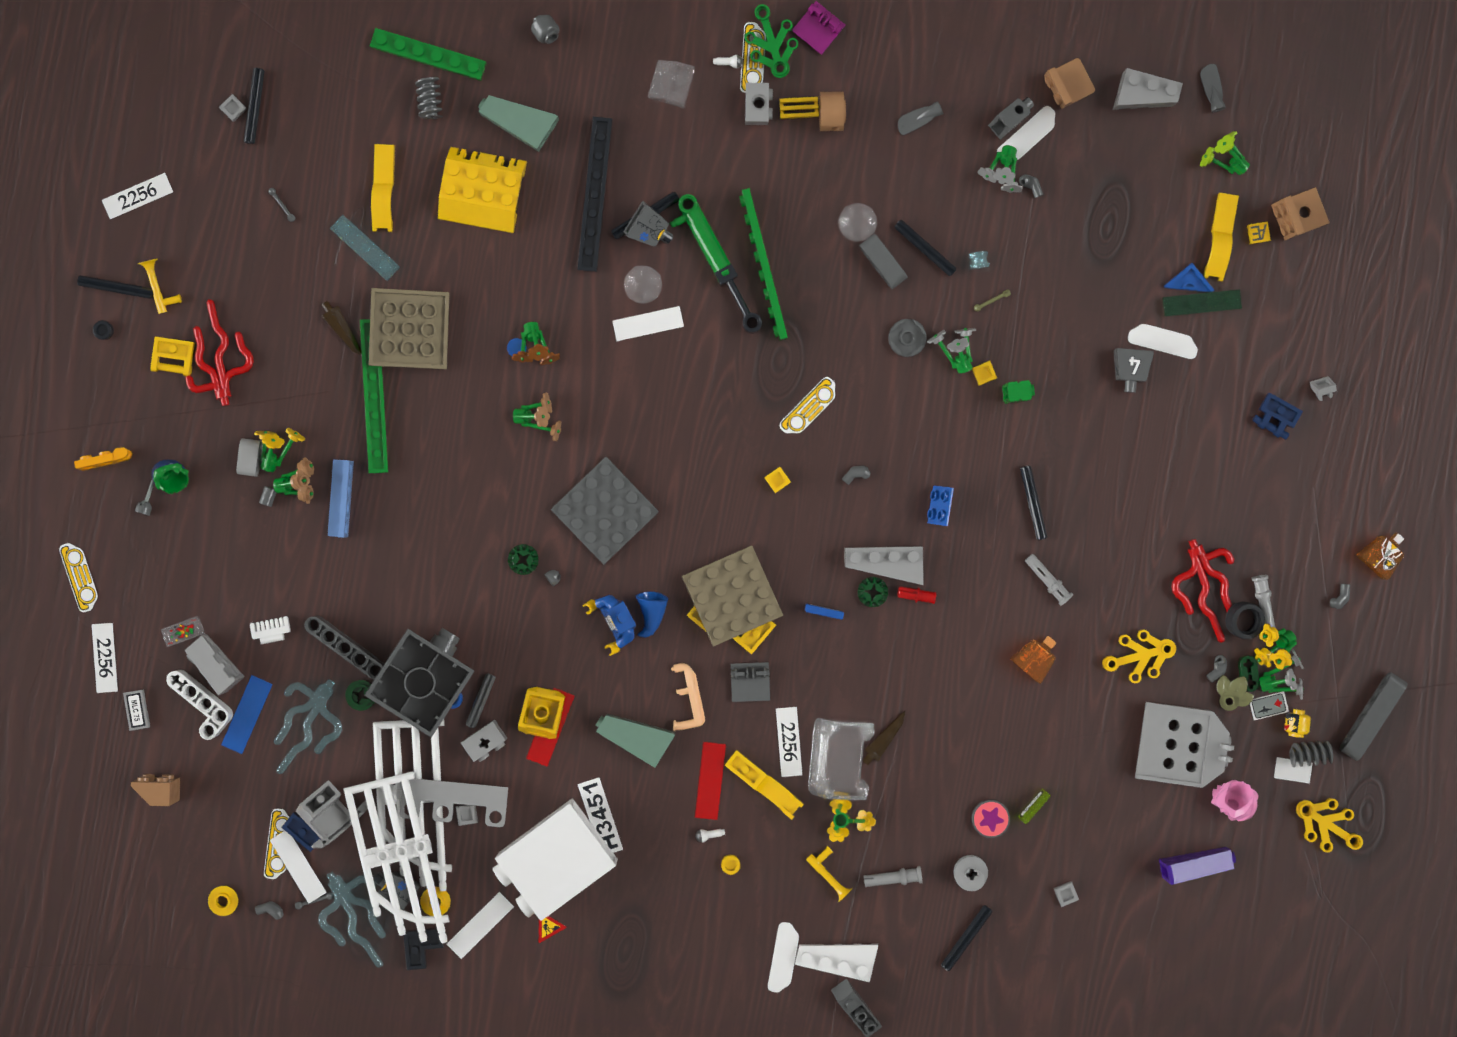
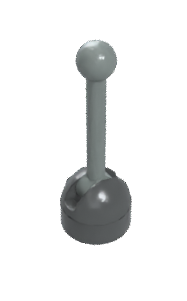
M153 479L151 480L145 500L137 504L135 512L150 516L152 506L148 501L155 484Z

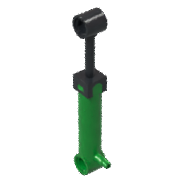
M691 194L683 195L679 199L678 204L682 215L670 222L671 227L673 228L687 222L720 286L727 284L743 313L744 330L751 334L757 333L762 326L761 317L756 313H751L733 281L738 278V275L708 223L697 199ZM691 201L694 206L686 210L683 207V203ZM754 318L757 320L758 325L755 328H749L747 321Z

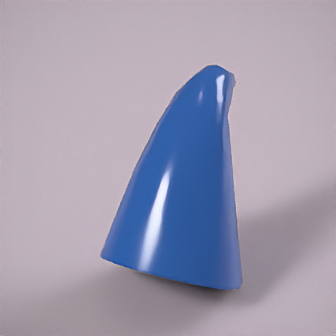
M642 592L636 595L644 617L643 631L637 634L639 637L646 638L653 635L661 624L668 597L659 592Z

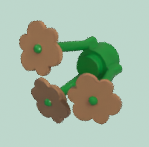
M547 392L543 393L540 403L522 405L521 408H515L513 411V421L515 424H521L522 427L549 431L550 435L553 436V441L558 440L561 432V421H557L555 425H552V428L547 427L550 418L549 413H552V403ZM537 408V412L532 414L529 409ZM532 419H535V421H537V424L530 422L532 421Z

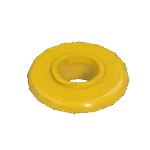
M228 886L216 887L208 897L209 908L219 916L232 914L238 906L237 893ZM220 896L227 898L228 904L226 906H221L218 903Z
M435 886L437 897L441 901L440 910L443 915L450 907V896L447 891H440L439 887ZM427 889L421 896V908L429 916H434Z

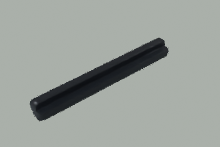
M262 68L253 69L244 142L247 144H254L256 139L265 73Z
M672 192L650 207L659 214L677 203L679 197L676 192ZM632 218L611 231L615 239L625 235L624 230Z
M899 220L896 223L895 229L948 276H951L956 271V267L903 220Z
M81 275L77 280V285L149 299H152L154 295L152 288Z
M1029 465L1023 466L1020 470L1036 539L1044 540L1047 538V533L1032 469Z
M984 905L944 959L941 966L945 970L950 971L990 917L993 911L988 906Z

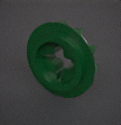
M526 544L515 546L508 555V563L511 570L520 575L533 572L539 562L536 550ZM517 553H519L522 556L530 554V556H528V558L526 559L527 564L529 566L525 565L524 563L517 565L518 561L520 560L519 555Z
M868 577L860 583L858 597L864 605L879 607L887 599L888 587L882 579ZM873 584H875V590L881 592V594L874 595L872 601L871 594L865 592V590H871Z
M357 680L348 686L345 697L351 708L363 711L369 709L375 703L369 698H362L358 703L359 696L354 693L361 692L364 689L365 695L371 683L365 680Z

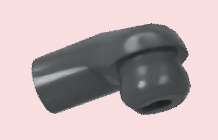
M1024 174L1019 178V184L1031 189L1034 198L1044 195L1039 180L1036 177Z
M853 466L842 480L849 485L855 477L869 478L871 472L866 466Z
M1341 584L1340 595L1330 600L1332 608L1342 609L1350 599V584Z
M1218 655L1215 657L1214 670L1206 675L1211 683L1226 673L1227 660L1224 656Z
M273 901L255 906L257 915L267 912L276 920L281 919L284 915L281 906Z

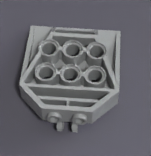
M1146 702L1135 778L1203 788L1225 771V767L1228 766V762L1233 760L1232 757L1227 756V751L1234 750V746L1231 745L1230 733L1211 710ZM1171 720L1176 721L1174 729H1169V722ZM1198 723L1199 730L1193 733L1191 727L1193 724ZM1169 739L1174 741L1171 748L1166 747V742ZM1195 742L1196 749L1189 751L1190 743ZM1166 758L1171 759V764L1168 767L1163 766V761ZM1189 761L1194 763L1191 770L1186 769V764Z

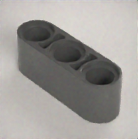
M873 234L859 245L861 251L892 290L908 278L877 235Z

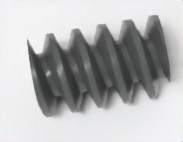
M426 77L415 82L416 87H418L416 93L420 95L417 97V102L420 103L417 106L421 110L418 113L420 118L431 120L443 117L442 115H437V112L442 111V108L437 107L442 101L436 99L441 93L435 92V89L440 88V85L434 84L435 81L439 80V77Z
M1327 740L1322 743L1316 741L1315 744L1313 742H1308L1307 744L1305 742L1300 744L1293 743L1291 746L1290 762L1292 767L1296 766V762L1299 763L1300 767H1303L1304 761H1306L1307 766H1311L1312 760L1316 766H1318L1319 760H1321L1323 765H1326L1327 759H1329L1330 764L1333 763L1332 746Z

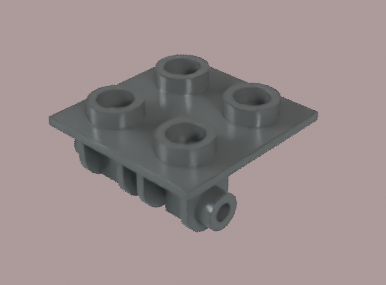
M769 662L731 664L732 702L770 701Z

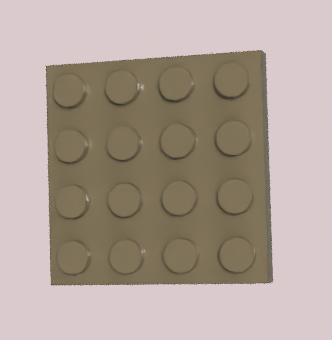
M371 288L369 366L446 370L449 292Z
M753 546L682 576L713 647L783 616Z

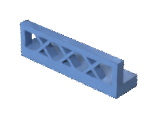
M333 460L328 536L348 537L354 461Z

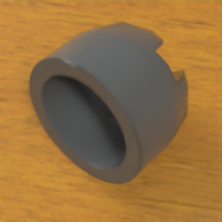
M550 570L544 574L553 587L561 579V575L557 570Z

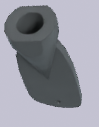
M1209 64L1201 70L1200 78L1205 94L1211 103V111L1214 113L1224 110L1226 106L1222 100V85L1217 66Z
M934 102L931 106L916 109L900 117L898 120L900 134L906 135L924 126L935 116L943 115L944 113L939 102Z

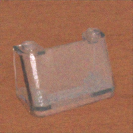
M829 718L816 719L809 773V791L811 794L824 799L867 800L869 787L866 781L861 779L864 741H870L873 737L874 723Z

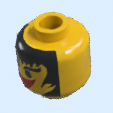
M1293 709V712H1289L1285 716L1284 730L1288 732V736L1304 738V735L1310 732L1311 717L1305 714V710Z

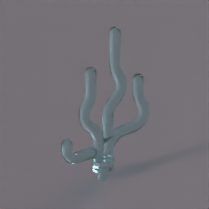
M328 679L325 684L321 683L315 692L300 682L290 684L284 691V695L289 697L295 690H299L310 699L306 704L292 707L287 711L284 717V725L274 739L276 745L281 744L292 726V718L295 714L311 711L303 723L304 740L293 746L277 768L278 774H283L296 754L305 750L312 741L311 724L319 712L334 725V731L320 740L314 752L320 754L328 743L340 736L342 724L326 708L327 700L333 693L331 688L335 684L332 680Z
M333 871L326 875L330 881L327 885L334 894V901L320 912L318 917L320 927L332 935L339 946L346 944L341 933L326 922V917L341 904L349 916L348 933L350 938L362 945L376 967H382V960L368 940L356 933L357 915L350 904L365 907L368 911V920L380 938L386 936L385 931L373 913L371 902L355 897L350 891L361 883L366 884L365 876H358L345 884L340 875L336 877Z

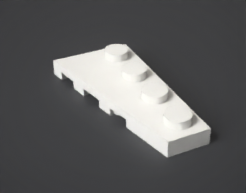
M878 943L854 945L799 944L795 965L870 982Z

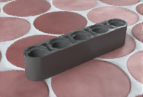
M312 616L305 621V629L308 633L368 677L375 679L377 675L373 673V666L378 665L382 668L385 664L383 661L321 616ZM313 619L319 622L317 630L311 627ZM328 631L334 633L335 638L333 641L327 639L326 634ZM344 642L350 645L349 652H344L342 650V644ZM358 654H363L366 657L364 664L358 662Z
M1389 672L1383 678L1346 735L1339 750L1355 761H1358L1364 755L1399 701L1408 683L1392 672Z

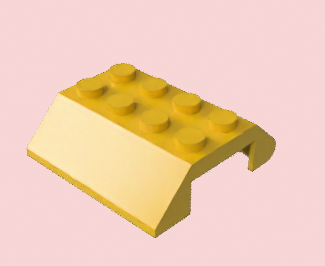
M450 147L445 161L440 188L438 219L514 233L517 218L516 208L527 161L518 160L516 164V159L511 158L509 166L504 167L503 156H499L497 161V155L480 152L478 158V152L473 151L471 159L467 160L465 159L467 156L466 149H461L459 154V148Z

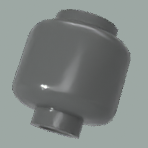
M550 15L536 16L531 25L532 33L541 43L551 44L559 36V26Z

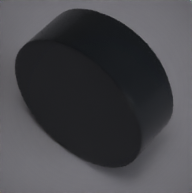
M98 321L93 326V334L98 339L108 340L114 333L112 324L107 321Z

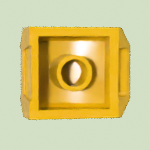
M541 687L527 689L518 723V730L525 734L555 739L558 733L565 696L559 691Z

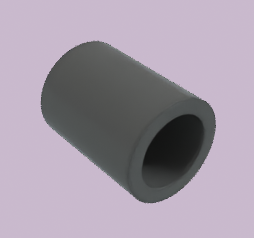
M264 486L259 503L272 507L276 496L275 490Z

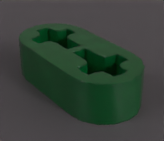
M1244 655L1238 661L1239 677H1246L1248 682V675H1250V680L1254 681V684H1251V688L1247 686V691L1253 692L1259 687L1258 663L1254 657ZM1247 659L1252 662V665L1249 666V672L1247 667L1243 666Z

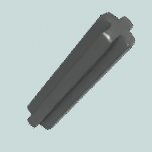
M487 673L484 677L466 721L468 727L475 728L496 678L492 674Z

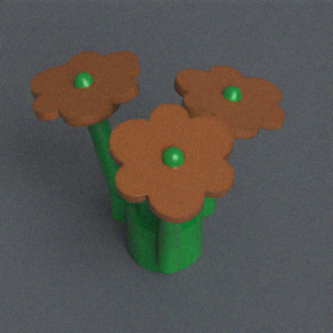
M528 322L523 326L524 332H521V351L513 354L512 360L524 363L532 362L535 359L536 361L541 360L540 365H545L560 359L559 353L549 352L542 330H539L537 322ZM526 339H528V341L534 342L535 345L534 347L529 348L528 352H525Z

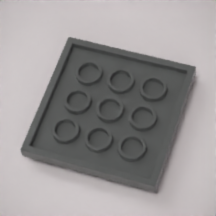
M607 457L597 464L551 509L603 565L659 512Z

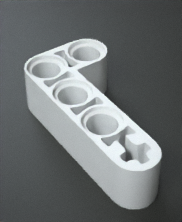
M176 670L168 674L167 684L208 717L199 728L200 736L206 740L217 737L233 717L232 709L186 671ZM175 676H180L178 679L180 682H176L177 678ZM190 686L196 689L195 696L189 693ZM205 698L211 701L210 708L205 707ZM220 710L225 712V720L219 718ZM208 725L213 727V735L207 733L206 728Z

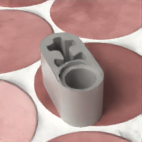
M245 438L240 440L237 474L258 476L262 454L261 440Z

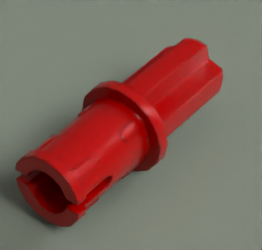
M900 586L897 595L899 598L915 600L916 603L922 601L935 604L936 592L920 590L918 587L913 589Z

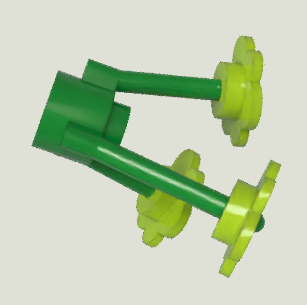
M1237 131L1225 135L1217 142L1215 147L1216 153L1224 154L1229 152L1233 156L1229 161L1230 166L1214 158L1213 147H1209L1206 150V153L1202 156L1200 166L1203 167L1213 162L1228 170L1231 174L1236 172L1238 175L1246 172L1250 164L1233 143Z

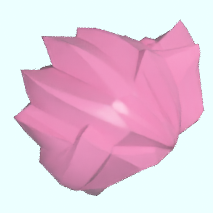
M1231 780L1223 783L1222 786L1217 785V789L1212 791L1213 799L1211 803L1218 806L1221 813L1224 812L1225 815H1228L1231 821L1248 820L1253 817L1257 810L1259 795L1244 781Z

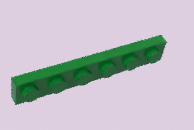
M375 28L370 47L479 81L482 80L486 61L378 28Z

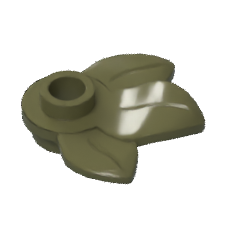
M1224 675L1220 677L1217 683V691L1221 696L1219 701L1223 709L1232 711L1238 706L1244 707L1252 702L1254 695L1246 692L1248 685L1246 677L1236 678L1232 682ZM1227 698L1233 699V703L1231 705L1226 704L1225 701Z

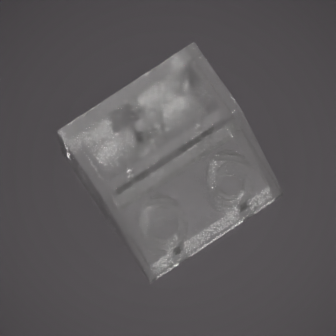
M658 60L648 98L685 108L695 67L677 61Z

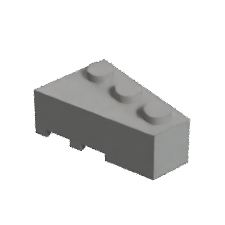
M1127 68L1122 73L1113 110L1172 107L1179 100L1183 83Z
M207 634L201 635L185 650L187 658L196 665L217 695L228 692L244 678V675Z

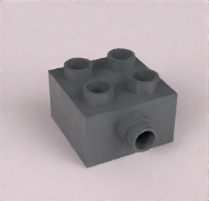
M442 628L438 635L434 634L430 642L407 629L366 691L365 696L432 738L474 673V670L452 657L458 649L455 645L458 644L460 638L446 629Z

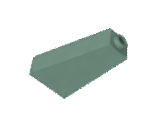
M490 95L487 99L484 98L478 107L480 109L478 112L481 116L538 152L559 121L558 116Z
M606 714L605 718L601 716L595 725L598 727L597 733L654 768L675 736L673 731L611 714Z

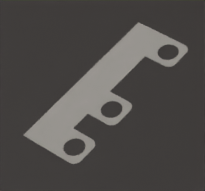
M425 779L409 780L418 817L421 801L434 802L432 814L434 821L450 822L453 816V805L464 804L485 806V823L487 826L503 827L505 825L508 787ZM402 786L399 814L402 818L410 819V815L404 812V806L407 803ZM440 806L448 808L449 815L446 818L437 816V809ZM498 811L501 813L502 819L499 823H492L489 816L491 812Z

